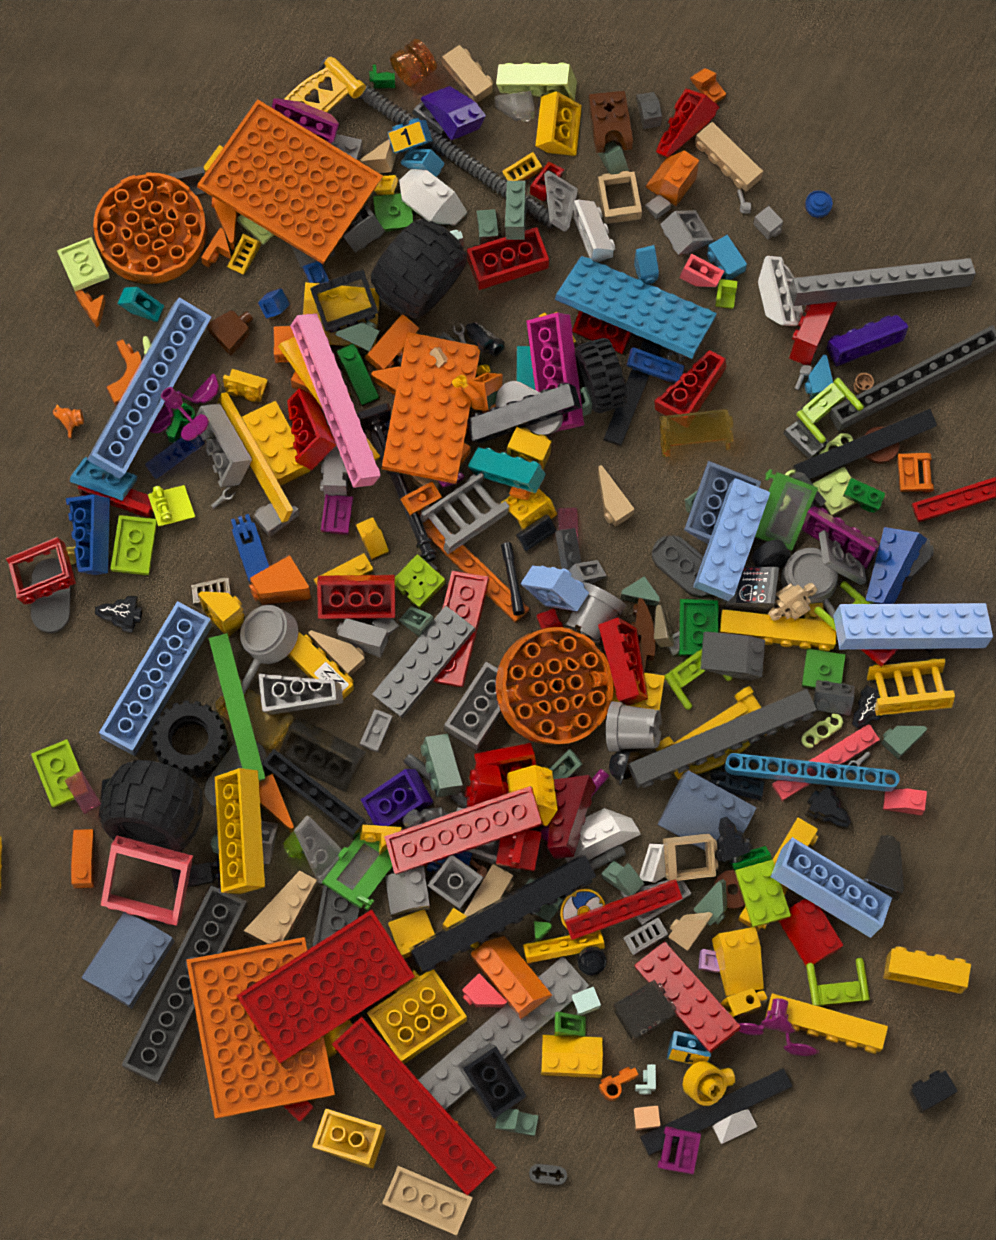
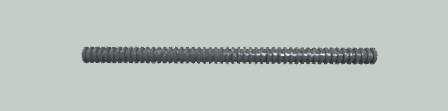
M327 58L323 59L320 63L319 71L325 68L324 62ZM369 85L366 86L364 93L359 96V99H364V102L368 103L369 106H373L378 112H382L384 116L387 115L388 119L391 118V121H396L397 125H408V121L416 118L412 117L410 113L407 114L406 110L402 111L401 107L393 104L388 98H384V95H380L378 91L375 92V89H371ZM428 126L433 140L428 143L429 147L432 146V149H437V152L441 153L442 156H446L451 162H455V165H460L461 169L464 168V171H469V174L473 175L474 178L478 177V180L483 181V184H487V187H492L493 191L496 190V193H501L502 197H506L508 180H503V177H499L497 173L494 174V171L489 170V167H485L483 163L480 164L478 160L475 161L476 159L474 157L471 158L470 154H466L461 148H457V145H453L451 141L448 142V139H443L442 135L439 136L438 132L434 133V130ZM527 195L526 213H529L534 219H538V222H543V225H547V228H553L554 225L550 223L548 208L540 205L538 201L535 202L534 198L531 199V196Z

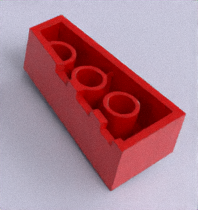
M709 350L673 386L671 385L667 388L661 397L654 400L655 410L688 427L726 370V358Z
M299 388L287 400L289 419L293 423L291 433L295 437L293 448L297 451L295 462L313 470L333 450L336 442L315 397Z

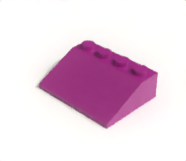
M814 506L808 510L801 529L818 541H820L819 533L825 530L829 533L828 538L832 542L837 541L841 544L840 548L843 552L854 556L865 569L873 560L880 546L874 538L864 536L859 529L849 527L842 519L834 518L829 515L827 510L821 507L817 508Z

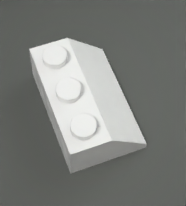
M575 200L573 218L589 258L595 262L612 258L615 244L612 239L609 240L607 235L609 230L607 224H603L601 220L602 212L600 207H596L593 201Z

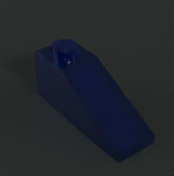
M199 435L190 441H186L181 437L145 463L155 479H157L202 447L205 442Z

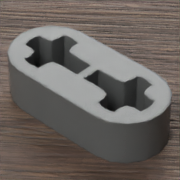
M535 1164L529 1170V1177L535 1183L559 1186L565 1183L567 1172L560 1166ZM537 1168H540V1171L547 1173V1176H540L539 1179H536L532 1171L535 1172ZM559 1170L560 1174L564 1175V1178L556 1181L555 1177L549 1176V1173L556 1174V1171Z

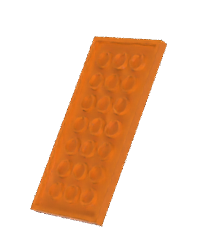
M407 332L381 469L456 484L471 399L463 391L464 388L462 386L455 388L452 380L459 375H464L467 378L468 384V381L475 378L480 354L478 346ZM435 347H440L448 358L447 362L439 368L436 366V358L429 353Z

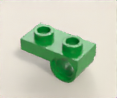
M183 403L181 407L187 414H191L193 420L196 416L193 407ZM174 409V420L166 430L169 442L175 444L178 441L182 428L190 423L188 419L182 418L183 414L179 409Z
M850 478L843 497L859 503L860 507L865 511L875 513L879 510L886 493Z

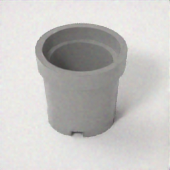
M582 582L589 594L578 611H572L566 626L568 629H572V631L584 634L588 638L591 637L594 643L599 644L602 637L598 624L615 619L617 615L620 616L626 605L609 592L590 583Z
M612 701L606 720L608 750L610 752H619L623 749L658 748L661 739L659 725H662L660 710L626 706L625 703Z

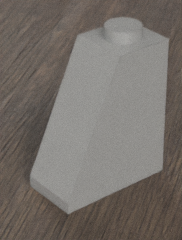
M345 618L343 623L340 622L336 631L338 640L352 644L354 647H359L361 650L380 658L388 643L387 630Z

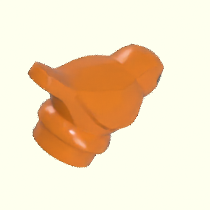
M56 405V408L53 410L54 417L60 420L66 427L68 438H72L75 426L78 427L84 424L81 409L70 410L69 408H61L59 405Z

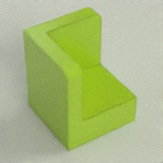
M719 280L715 307L734 308L738 281Z

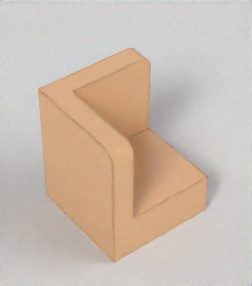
M658 1106L634 1109L635 1131L660 1127Z

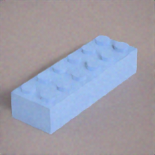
M736 478L729 484L693 585L694 588L727 601L734 596L770 492Z
M793 837L781 849L771 874V878L870 938L883 927L892 898Z

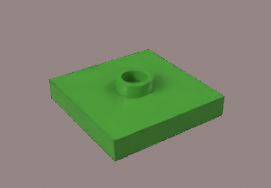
M401 193L373 196L375 217L385 232L404 230L413 222L412 209L402 202Z
M807 648L802 687L815 689L817 680L841 684L845 654Z

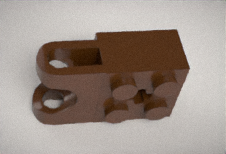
M625 91L589 94L588 109L596 153H604L605 145L612 140L621 143L623 150H632L633 137Z

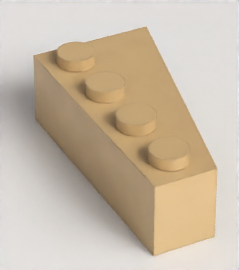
M299 871L244 930L245 935L263 945L287 941L318 885L317 880Z

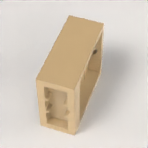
M622 171L619 174L612 175L607 173L599 176L597 185L604 223L611 224L641 219L642 209L635 172ZM630 182L635 206L609 209L605 186Z
M710 834L663 839L665 876L669 881L716 876L718 861L715 858L714 851H717V842ZM705 842L706 867L677 870L675 845Z

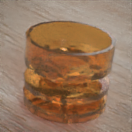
M414 38L410 41V44L408 43L404 46L405 51L399 49L390 56V62L394 71L411 88L422 81V75L427 77L430 75V72L432 73L437 70V63L432 53L417 38Z

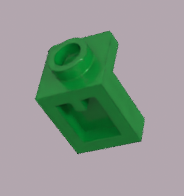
M373 64V71H369L370 82H373L374 89L395 88V73H377L376 64Z

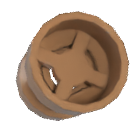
M868 373L859 374L853 385L855 394L859 395L872 388L874 384L873 377Z

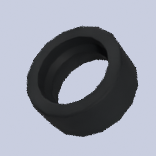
M771 540L761 545L754 552L752 561L756 567H779L780 569L790 558V552L782 540Z

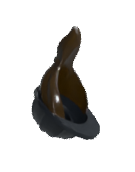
M622 750L612 755L609 771L615 779L620 781V786L623 780L632 777L628 768L629 763L645 756H642L637 751L630 752V750Z

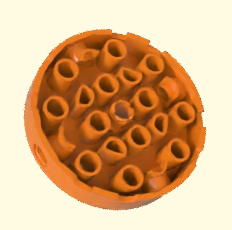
M146 173L139 176L132 175L121 180L119 184L113 188L111 187L104 194L94 215V235L100 255L115 273L133 282L157 284L173 280L184 274L196 263L205 246L207 227L201 202L185 183L169 175Z
M545 628L521 637L504 654L496 675V697L504 718L521 736L539 744L561 745L583 739L603 722L608 713L610 701L613 698V678L605 655L601 653L590 638L568 628ZM554 682L557 684V690L552 687Z

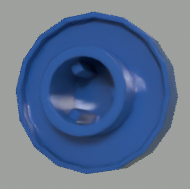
M821 190L811 192L805 202L807 212L817 218L828 215L833 205L830 195Z

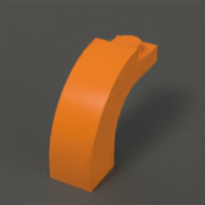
M123 339L116 343L119 352L127 364L126 372L120 380L107 386L108 393L115 406L119 403L142 361L139 352L134 353L130 344H125Z

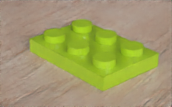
M119 515L111 562L112 572L149 576L157 527L156 519Z
M68 739L31 754L52 808L89 793Z
M773 860L735 870L752 927L786 919L791 916L781 883L771 878L775 866Z

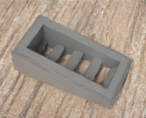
M658 917L623 937L632 955L666 938L668 933ZM654 926L657 927L660 933L658 936L653 929ZM646 930H649L653 939L650 940L646 933ZM639 934H642L646 943H642ZM633 937L636 939L639 947L637 948L631 940V938Z

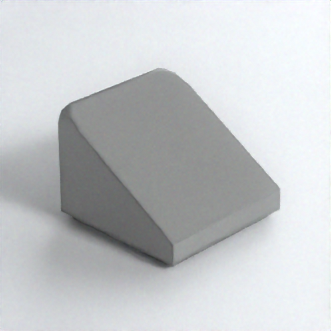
M658 195L645 204V207L657 219L671 209V203L661 195Z
M377 618L372 622V626L387 630L388 636L399 627L392 618Z

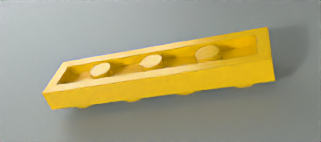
M601 930L573 940L568 935L523 944L527 963L577 954L590 946L600 949L605 948Z

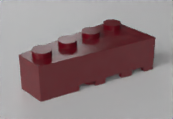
M590 775L553 779L557 812L549 822L548 849L555 859L570 858L575 855L581 836L580 830L582 825L585 824V815L592 802V793L596 789V785Z

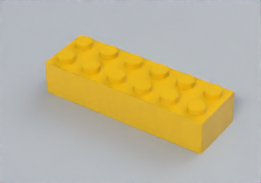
M238 768L215 776L221 893L243 894L265 887L258 770Z

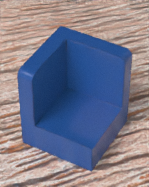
M282 288L267 293L258 302L266 319L281 314L290 305Z

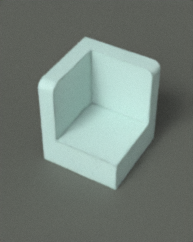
M594 987L572 995L577 1015L579 1016L601 1007Z

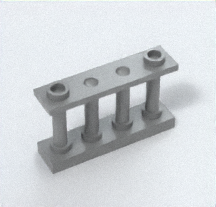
M482 472L477 476H471L466 481L467 483L434 505H428L422 510L420 518L422 523L430 519L445 538L443 549L447 554H450L508 514L509 505L505 501L501 504L495 503L482 487L481 483L484 477ZM475 489L490 507V511L486 514H481L467 497L466 493ZM460 499L475 517V521L470 525L469 523L466 524L451 506L456 500ZM445 509L460 527V532L455 535L451 534L436 516L438 512Z

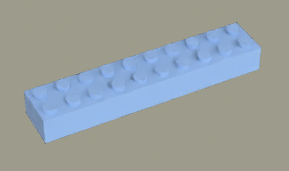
M180 297L175 301L88 456V461L119 479L126 473L165 402L161 398L162 392L168 387L173 388L210 321V315Z

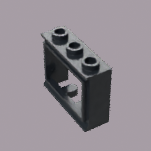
M363 269L310 287L325 332H336L340 330V326L346 324L347 327L358 324L357 320L365 318V321L376 317L375 314L378 313ZM362 279L371 307L327 322L317 294Z

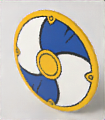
M591 889L575 890L574 893L564 899L561 905V921L567 929L564 920L604 906L605 902L597 892Z

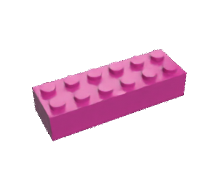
M557 312L527 320L535 390L538 392L544 389L552 390L561 383H568L576 387L580 401V409L563 414V422L556 432L584 426L570 315Z

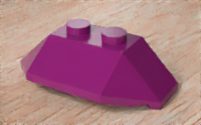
M273 99L271 108L329 143L335 141L339 123L331 114L299 101Z

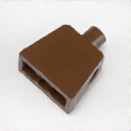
M230 310L209 322L207 330L220 346L232 356L249 337L250 330L247 324L253 320V317L248 311L238 316L233 310Z

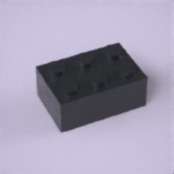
M489 1043L457 1065L484 1110L493 1119L527 1097L500 1051L492 1043Z

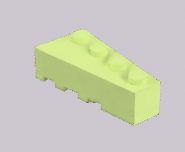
M506 63L499 64L496 85L500 93L524 95L525 92H528L535 97H541L542 94L558 91L575 101L577 80L570 64Z

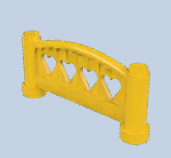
M331 56L325 60V68L300 83L286 96L285 100L303 102L328 113L347 94L353 99L361 96L366 89V85L361 80H357L336 58ZM329 77L332 80L333 91L320 89L319 84L324 83V80ZM313 90H317L320 103L309 102L305 98L311 95Z
M751 686L744 688L734 696L738 703L676 742H673L670 736L664 738L655 750L660 751L762 708L753 695V689ZM748 741L743 743V747L738 750L732 751V749L724 751L725 755L716 759L712 756L707 759L706 763L700 766L691 765L689 766V771L698 775L725 764L730 754H741L751 744ZM677 771L674 774L680 780L683 773L679 774Z

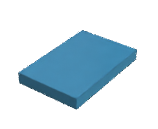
M87 457L82 460L70 476V482L122 501L137 481V476L128 472L119 479L88 461Z

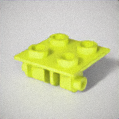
M185 485L163 490L160 486H155L153 492L148 494L158 527L195 517Z

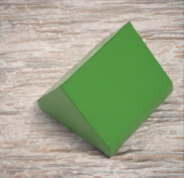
M534 921L536 942L540 941L551 930L552 925L550 923Z

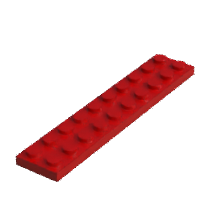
M362 1017L331 1044L464 1194L468 1195L497 1168Z

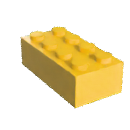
M276 401L242 416L245 425L280 486L310 472V469L295 462V456L297 455V451L293 448L295 437L291 433V428Z
M895 947L887 955L883 978L962 994L968 987L971 964L966 963V960L960 958L949 960L944 955L935 954V956H929L924 951L916 950L914 953L907 951V948Z

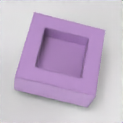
M700 950L698 970L713 973L720 972L715 951Z

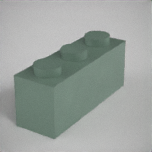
M507 181L506 240H525L526 182Z
M448 734L425 737L423 745H421V754L426 758V771L431 776V789L435 790L436 797L459 794L462 781Z

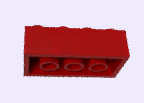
M537 227L525 231V240H506V237L467 249V260L478 290L549 268V258Z
M395 575L318 576V619L395 618Z

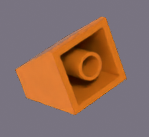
M686 151L666 158L650 179L646 188L657 195H661L674 206H677L696 180L699 160Z
M290 555L250 578L251 585L249 587L251 595L255 601L259 600L262 605L302 601L311 598L309 585Z

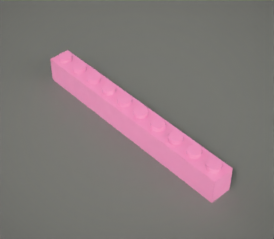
M317 314L297 315L290 326L352 486L356 488L374 485L380 477V470L373 458V452L369 448L367 437L360 425V419L357 417L354 404L349 397L341 371L338 369L335 355L329 346V340L324 333L322 322Z

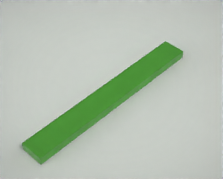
M228 633L211 637L209 641L242 768L258 770L259 782L266 779Z

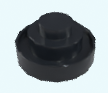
M590 946L579 953L577 963L581 972L592 976L604 970L607 959L602 949Z

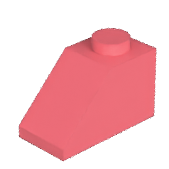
M691 254L679 278L694 286L716 287L724 270Z
M908 788L894 789L890 792L885 791L883 810L922 815L925 811L927 791Z
M480 974L462 989L464 995L462 998L469 1005L503 1008L507 1004V1001Z

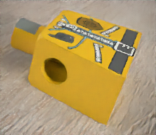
M754 988L725 998L720 1004L734 1020H737L758 1010L762 1003L767 1002V996L763 990L756 993Z

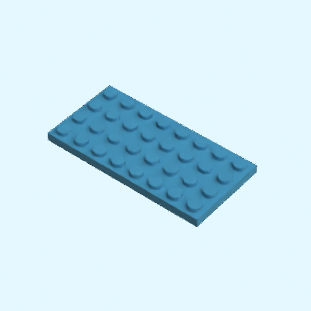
M584 256L579 258L555 297V300L689 358H693L717 314L691 301L679 298L658 287L645 284L639 279L630 277L623 272L616 271L607 265H602Z

